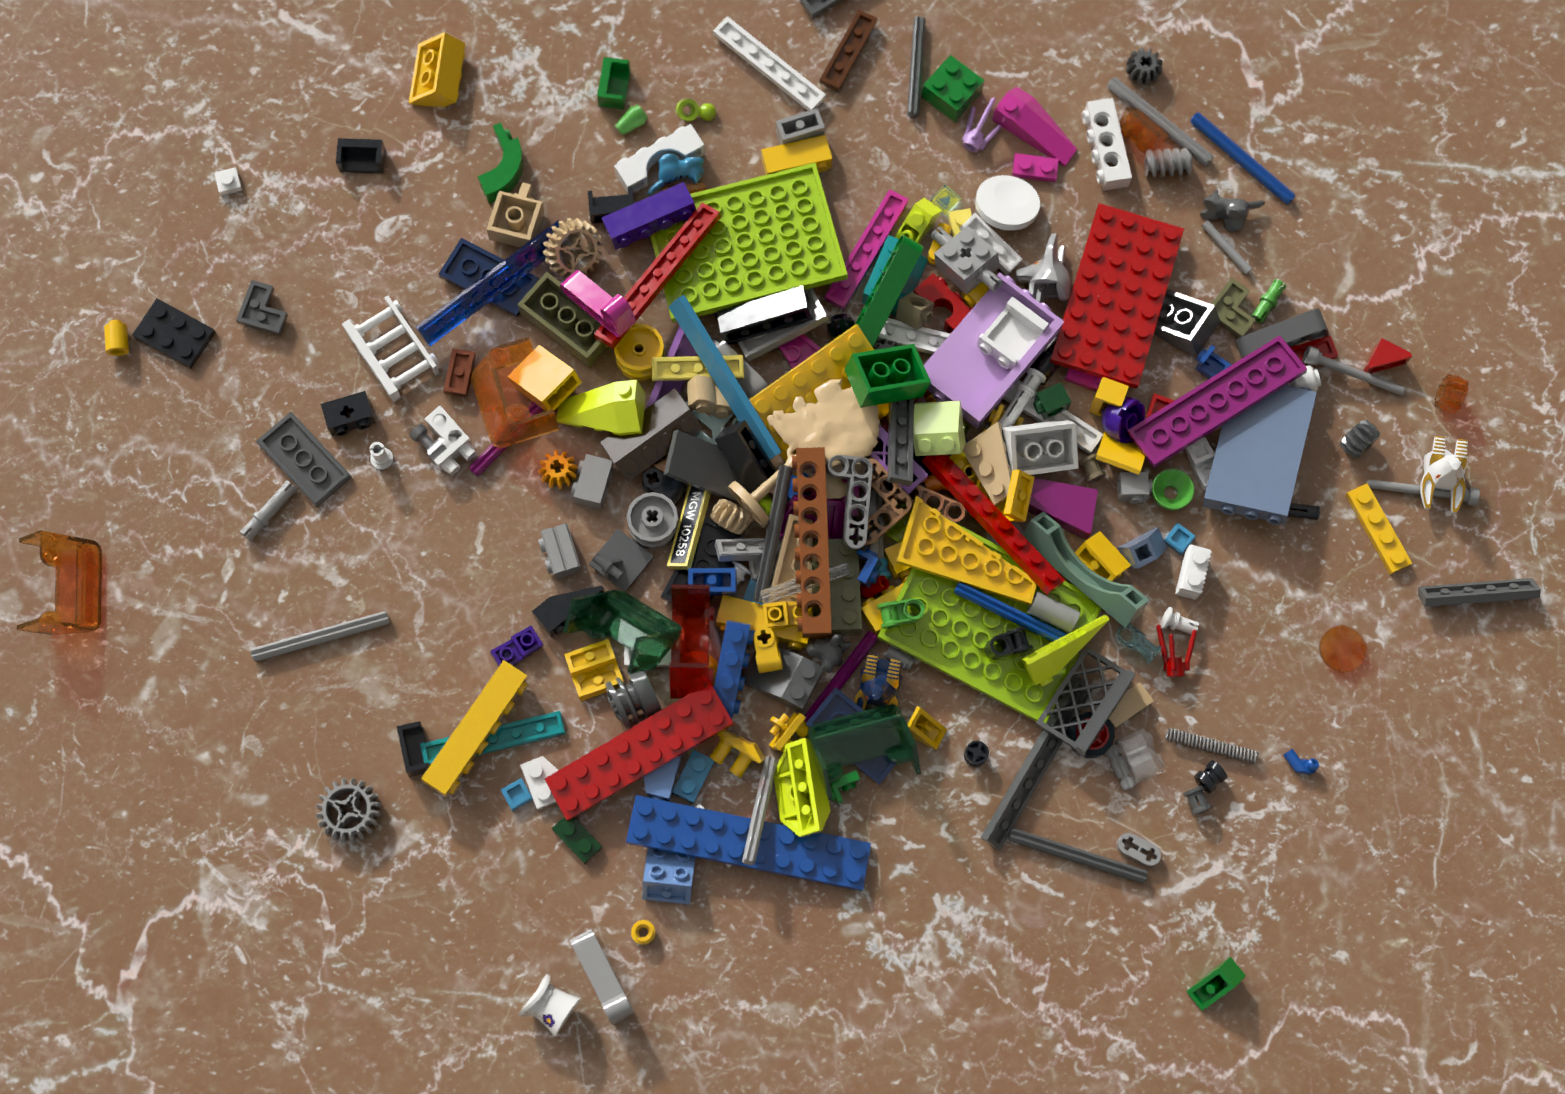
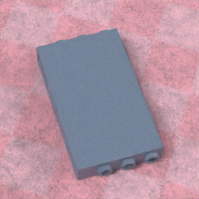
M1286 385L1222 425L1204 496L1203 507L1221 510L1222 513L1227 515H1244L1245 518L1250 520H1267L1268 523L1273 525H1286L1317 392L1305 387L1295 388Z

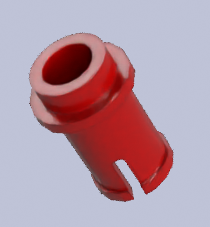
M883 575L879 576L875 584L872 583L870 589L861 585L860 595L864 599L875 597L876 594L889 588L888 579Z

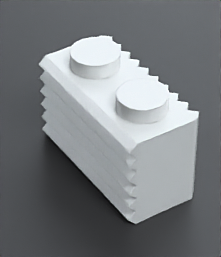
M1189 545L1184 554L1175 592L1176 595L1196 600L1202 594L1209 566L1208 563L1212 553L1210 549Z

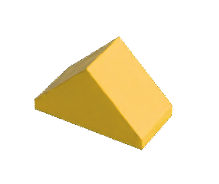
M917 706L904 733L937 750L947 729L925 710Z

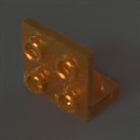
M1127 106L1124 109L1119 123L1122 135L1132 140L1141 152L1145 153L1151 149L1154 153L1168 139L1169 135L1138 108L1132 110Z

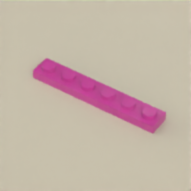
M889 189L845 262L848 279L834 282L825 296V301L845 310L888 235L909 202L908 198Z

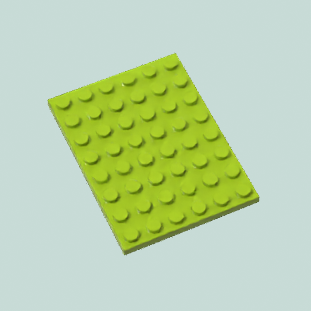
M816 163L690 194L696 209L701 203H704L720 211L721 218L663 289L668 309L677 298L684 295L699 317L786 291L793 287L803 285L806 290L848 279ZM681 221L666 230H660L651 235L656 258L686 221ZM669 309L672 323L677 322L674 315Z
M962 527L983 542L984 546L993 552H997L1005 561L1025 572L1002 547ZM912 568L895 601L918 599L924 604L925 612L916 623L890 629L881 628L877 638L1037 722L1074 666L1080 653H1077L1058 674L1053 676L1054 680L1044 686H1041L1040 683L1037 685L1033 684L1021 658L1052 641L1026 629L1025 634L1029 645L1033 646L1032 650L998 660L990 659L985 654V644L996 635L1022 626L955 594L954 589L958 584L957 582ZM1064 581L1060 587L1048 595L1038 585L1036 586L1035 594L1039 592L1080 612L1077 623L1072 631L1095 620L1101 610L1092 599L1067 581ZM976 589L1068 634V632L1027 613L1029 605ZM907 607L909 615L917 616L919 614L916 607ZM994 642L993 648L995 649V651L1001 653V645L997 642ZM1047 715V717L1043 721L1045 724L1047 723V720L1050 715Z

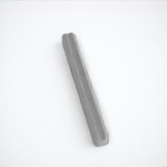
M769 756L764 760L742 862L750 866L754 865L777 765V759Z

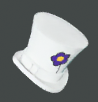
M546 973L537 991L525 1004L519 1015L521 1017L528 1015L536 1017L556 1037L581 998L555 988L553 984L549 983L550 975Z

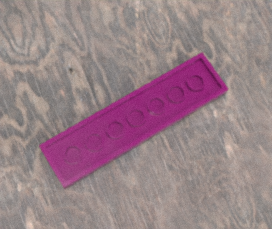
M1279 335L1128 429L1127 434L1152 467L1155 468L1307 373V368Z

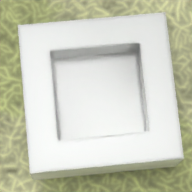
M236 167L214 173L221 196L243 191Z

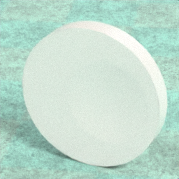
M1001 175L991 177L979 186L975 198V207L980 217L993 227L1002 230H1020L1028 227L1035 221L1040 208V199L1035 189L1026 181L1013 176Z

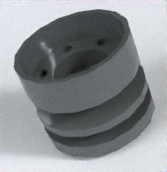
M642 666L627 673L630 684L625 685L617 677L616 682L619 686L617 690L614 689L611 681L605 683L607 699L616 718L624 725L625 729L631 726L627 716L632 715L637 724L640 722L637 711L642 709L649 718L662 710Z

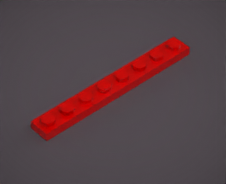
M701 203L625 295L624 298L631 306L636 321L721 218L720 211ZM601 325L594 335L597 340L614 349L629 329L618 338Z
M926 455L922 463L1046 595L1064 583L1065 579L948 455Z

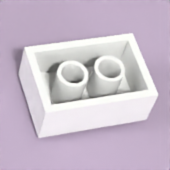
M1065 419L1002 428V437L1006 444V455L1011 471L1021 470L1029 475L1078 469L1076 423Z

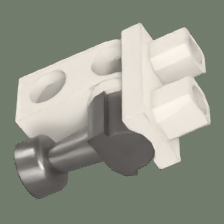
M441 406L437 407L425 418L427 426L439 436L436 441H433L427 435L428 429L423 424L417 425L409 434V437L414 442L420 441L427 450L430 460L440 471L444 470L451 476L460 469V465L455 461L460 454L467 462L476 456V451L471 444L470 438Z

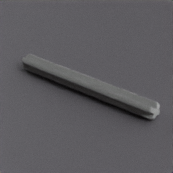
M1113 77L1108 82L1107 88L1182 148H1187L1189 153L1206 166L1211 162L1213 155L1119 79Z
M386 611L255 647L251 649V656L254 661H260L388 625L390 623L389 616Z

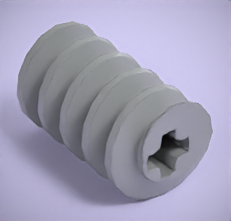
M1174 148L1172 152L1169 149H1164L1163 153L1160 149H1156L1154 153L1151 149L1147 150L1144 156L1145 176L1147 177L1148 172L1151 171L1152 176L1156 177L1157 171H1160L1161 177H1164L1167 170L1170 177L1174 175L1175 170L1178 171L1179 176H1182L1183 170H1186L1187 175L1191 176V154L1187 148H1182L1181 151L1178 148Z

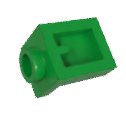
M857 770L829 782L830 787L827 788L828 795L832 802L836 801L838 806L843 803L839 790L842 789L843 792H847L857 787L855 783H858L860 780Z

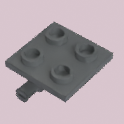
M617 529L601 550L593 557L589 566L626 593L654 556Z

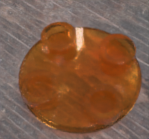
M1340 625L1324 633L1320 640L1319 651L1322 660L1329 668L1338 672H1349L1356 669L1363 662L1367 651V644L1357 631L1346 625Z

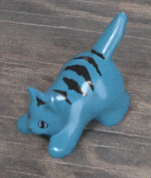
M675 154L663 155L658 164L659 181L649 188L647 194L652 195L666 184L684 178L692 180L694 185L697 186L698 180L701 179L704 173L702 168L704 159L689 157L681 161Z

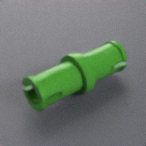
M1274 279L1266 294L1261 296V302L1251 315L1257 323L1263 324L1270 311L1276 308L1277 300L1287 287L1286 284H1283L1284 282Z

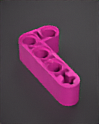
M576 270L560 284V288L567 297L616 337L619 338L636 323L631 306L620 294L611 297L579 270Z

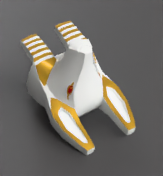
M1434 437L1432 451L1424 455V475L1420 483V494L1424 509H1430L1435 488L1450 490L1451 513H1457L1460 509L1466 489L1464 473L1468 461L1467 440L1457 439L1453 455L1445 449V437Z

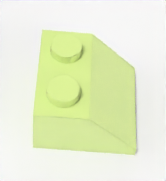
M961 401L914 404L913 442L915 456L961 454L966 445Z

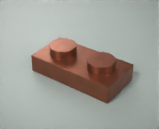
M452 348L443 389L444 394L467 397L476 357L475 352Z

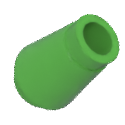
M637 104L628 109L618 123L615 124V127L624 135L645 124L648 116Z

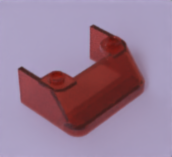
M671 584L670 699H681L688 694L706 689L709 683H713V668H709V622L714 621V607H710V585Z

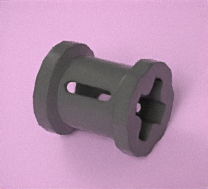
M1203 785L1183 793L1184 797L1188 798L1193 809L1191 812L1193 816L1213 808L1211 804H1208L1203 793ZM1196 795H1197V798H1198V800H1199V802H1200V806H1199V804H1198V802H1197V800H1196V798H1195Z

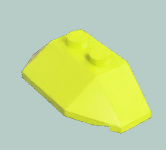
M803 738L785 744L784 752L779 759L774 775L780 821L799 837L822 831L831 812L824 766L809 740Z

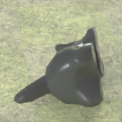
M1216 189L1213 194L1204 199V205L1207 209L1202 210L1200 216L1205 220L1222 219L1225 222V229L1235 232L1243 228L1249 210L1260 208L1265 204V201L1246 202L1242 199L1222 198Z
M842 633L836 634L832 638L821 637L807 647V652L810 656L819 658L822 662V669L827 673H831L834 666H840L843 663L842 654L851 646V642H845Z

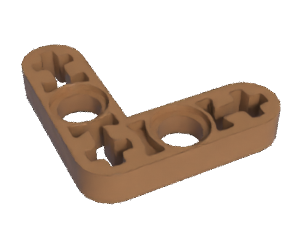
M872 458L868 460L872 466L877 465L875 468L876 472L880 476L883 472L886 475L879 478L876 484H874L873 481L877 479L872 474L871 486L885 500L886 504L868 519L867 531L873 528L870 525L872 521L882 531L878 534L874 530L870 534L872 539L869 541L866 539L864 546H871L910 513L913 506L911 498L899 484L893 483V490L890 493H883L880 490L881 483L888 480V472L876 459ZM862 464L861 473L862 475H864L866 472V468ZM897 490L901 491L897 496L902 501L908 500L905 510L896 508L898 503L894 498L891 502L888 500V498L896 494ZM882 513H887L891 517V522L887 526H881L878 523V517Z

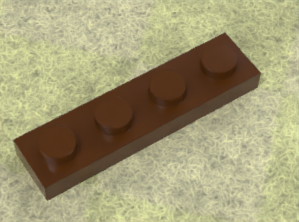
M858 9L819 79L820 84L837 92L840 91L878 23V18Z

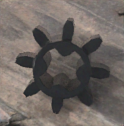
M845 313L832 316L830 318L831 323L826 324L829 335L835 338L855 325L852 317L848 318Z

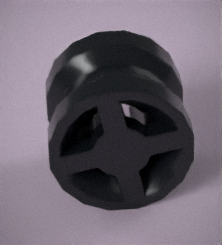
M972 741L964 751V760L972 767H980L989 756V749L982 741Z

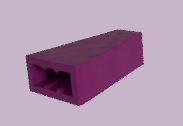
M1034 478L1028 512L1036 516L1045 512L1061 528L1083 539H1088L1092 531L1098 489Z

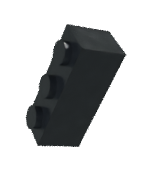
M745 420L724 428L715 438L718 448L723 452L730 467L735 471L742 486L749 494L754 492L776 472L775 467Z

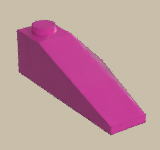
M1017 86L1008 91L996 106L992 118L993 122L1001 125L1004 129L1049 158L1059 159L1058 163L1063 167L1068 164L1076 153L1077 148L1039 102Z

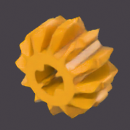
M555 450L552 457L549 453H546L547 461L540 460L542 468L538 469L539 475H542V482H549L548 486L551 489L557 484L558 489L561 490L563 483L570 487L569 479L575 480L577 478L574 472L578 470V467L573 464L575 462L574 457H568L566 451L559 456L558 450ZM556 467H561V472L556 473Z

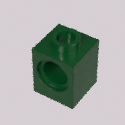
M1062 382L1036 393L1035 402H1033L1037 414H1041L1044 420L1068 410L1071 404V400Z

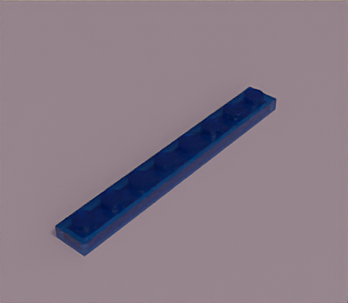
M557 220L551 226L559 228L560 220ZM549 226L415 326L426 344L432 346L544 262L548 256H545L542 251L548 249V247L544 246L543 242H549L546 234L554 232L552 227Z

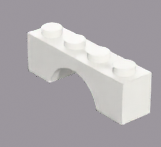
M691 124L686 127H679L668 137H661L655 144L643 147L635 155L623 158L614 166L615 175L627 194L629 187H632L634 194L648 186V172L663 155L675 154L682 161L689 157H701L705 154L704 143Z

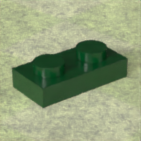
M564 816L552 828L584 864L602 849V846L575 818L567 821Z

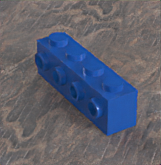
M727 620L714 689L732 719L734 714L739 713L741 700H737L738 692L743 691L745 677H742L743 667H748L750 654L746 653L748 644L753 642L755 631L751 630L752 624Z

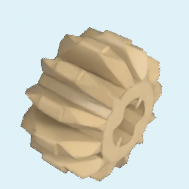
M726 499L719 500L714 505L710 515L715 523L735 534H742L747 529L751 520V516L746 510Z

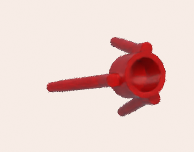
M1158 624L1156 628L1166 677H1185V671H1190V659L1197 630L1194 629L1192 631L1185 661L1182 662V657H1175L1173 634H1169L1170 657L1167 656L1161 625Z

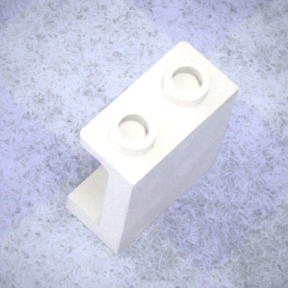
M1011 297L1003 312L987 331L979 336L977 345L984 354L991 355L997 359L1001 367L1012 370L1047 329L1049 323L1014 297Z

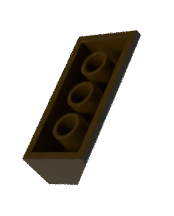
M674 388L644 410L642 434L619 436L611 433L600 443L629 482L669 453L675 430H680L693 436L703 427Z

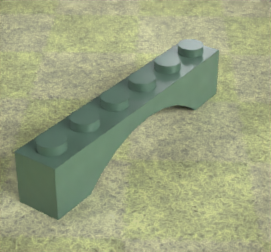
M1045 512L1030 520L1023 536L1052 567L1125 628L1139 618L1149 602L1147 597L1132 585L1110 581L1088 568L1071 549L1061 526Z

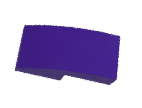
M529 626L511 636V640L491 650L490 654L498 667L503 660L515 666L543 647V643L533 627Z

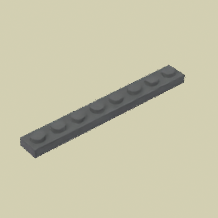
M1074 676L1071 680L1072 689L1085 687V683L1081 678ZM1087 691L1073 693L1076 705L1084 704L1088 699ZM1070 694L1062 695L1058 702L1059 708L1073 706ZM1074 710L1061 712L1063 725L1072 723L1076 719ZM1051 714L1046 724L1050 727L1059 726L1058 714ZM1065 728L1066 735L1068 734L1070 728ZM1042 730L981 836L993 849L998 851L1002 849L1011 829L1014 828L1062 744L1061 740L1045 730Z

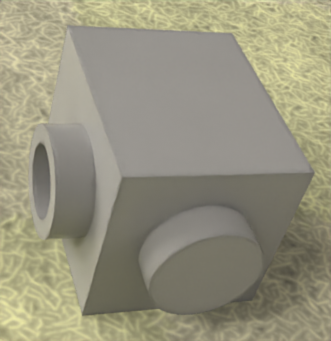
M1120 472L1117 478L1118 501H1129L1131 504H1139L1145 501L1149 494L1152 493L1153 486L1152 479H1148V472H1140L1139 475L1132 472Z

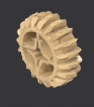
M567 218L566 223L559 221V228L551 226L554 232L546 234L549 242H543L544 246L548 247V249L542 251L545 256H548L545 262L550 265V270L556 271L558 276H564L565 278H568L576 270H579L586 276L587 269L594 271L593 263L598 264L597 256L603 255L598 250L603 245L598 241L601 236L596 233V228L590 226V223L587 221L582 222L579 218H575L574 221L571 218ZM582 233L586 239V247L582 244ZM559 250L563 251L564 264L560 259Z

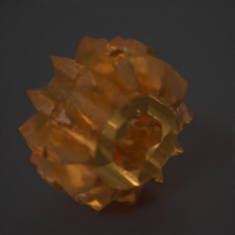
M1446 375L1436 391L1437 394L1434 398L1435 407L1446 413L1455 414L1458 412L1467 397L1466 394L1469 390L1468 381L1457 375Z

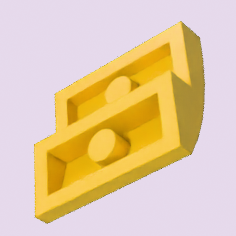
M1104 431L1095 459L1139 475L1145 456L1134 442L1122 443L1109 437Z
M609 639L564 654L580 701L606 693L605 683L611 681L614 689L619 688L616 682L617 677L623 681Z

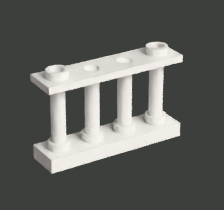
M387 295L384 298L388 308L361 325L356 324L354 326L349 319L342 323V326L391 400L395 402L401 398L398 392L401 389V385L428 368H431L435 375L440 374L437 365L440 363L433 353L428 354L401 315L403 309L397 300L392 302ZM393 315L401 324L372 343L370 341L365 343L362 338L365 336V332ZM406 332L412 340L411 344L385 360L381 359L378 361L374 356L377 353L376 350ZM417 350L421 353L425 360L397 378L392 377L390 379L386 374L389 371L388 368Z

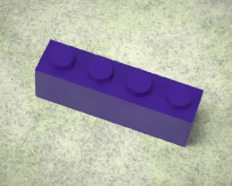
M682 182L604 216L602 221L615 250L627 247L637 240L648 238L660 230H666L676 223L688 220L696 208L685 183Z

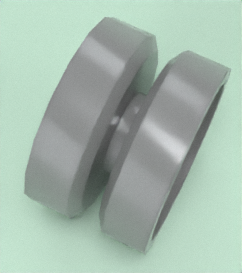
M655 492L645 493L635 498L627 512L628 528L632 539L641 547L650 550L662 549L671 544L678 527L677 509L672 500L663 494Z

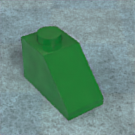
M1230 956L1186 992L1203 1011L1235 988L1246 975Z

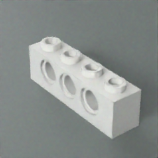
M1113 98L1087 102L1085 110L1082 111V120L1088 127L1087 141L1089 144H1092L1093 148L1091 157L1098 169L1096 171L1098 184L1101 183L1103 191L1129 187L1132 175ZM1096 123H1102L1105 127H1100ZM1101 143H1108L1110 147H1105ZM1110 162L1113 163L1115 166L1110 167L1106 163Z

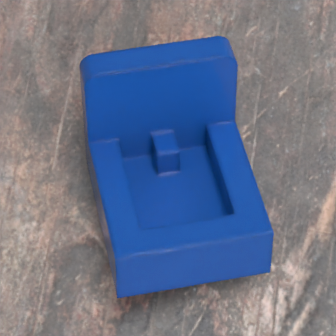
M1213 345L1208 350L1203 349L1196 358L1199 363L1195 369L1208 379L1231 366L1229 362L1213 352L1216 348Z
M858 549L856 554L860 559L867 561L858 577V581L861 585L870 589L872 583L875 584L879 579L881 573L879 570L882 563L877 553L866 549L865 552Z

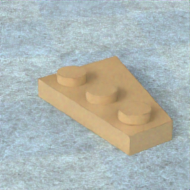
M1000 422L995 423L966 443L963 449V453L996 506L1007 499L1012 475L1011 467L1007 460V448L1003 441L1001 432L1003 430Z

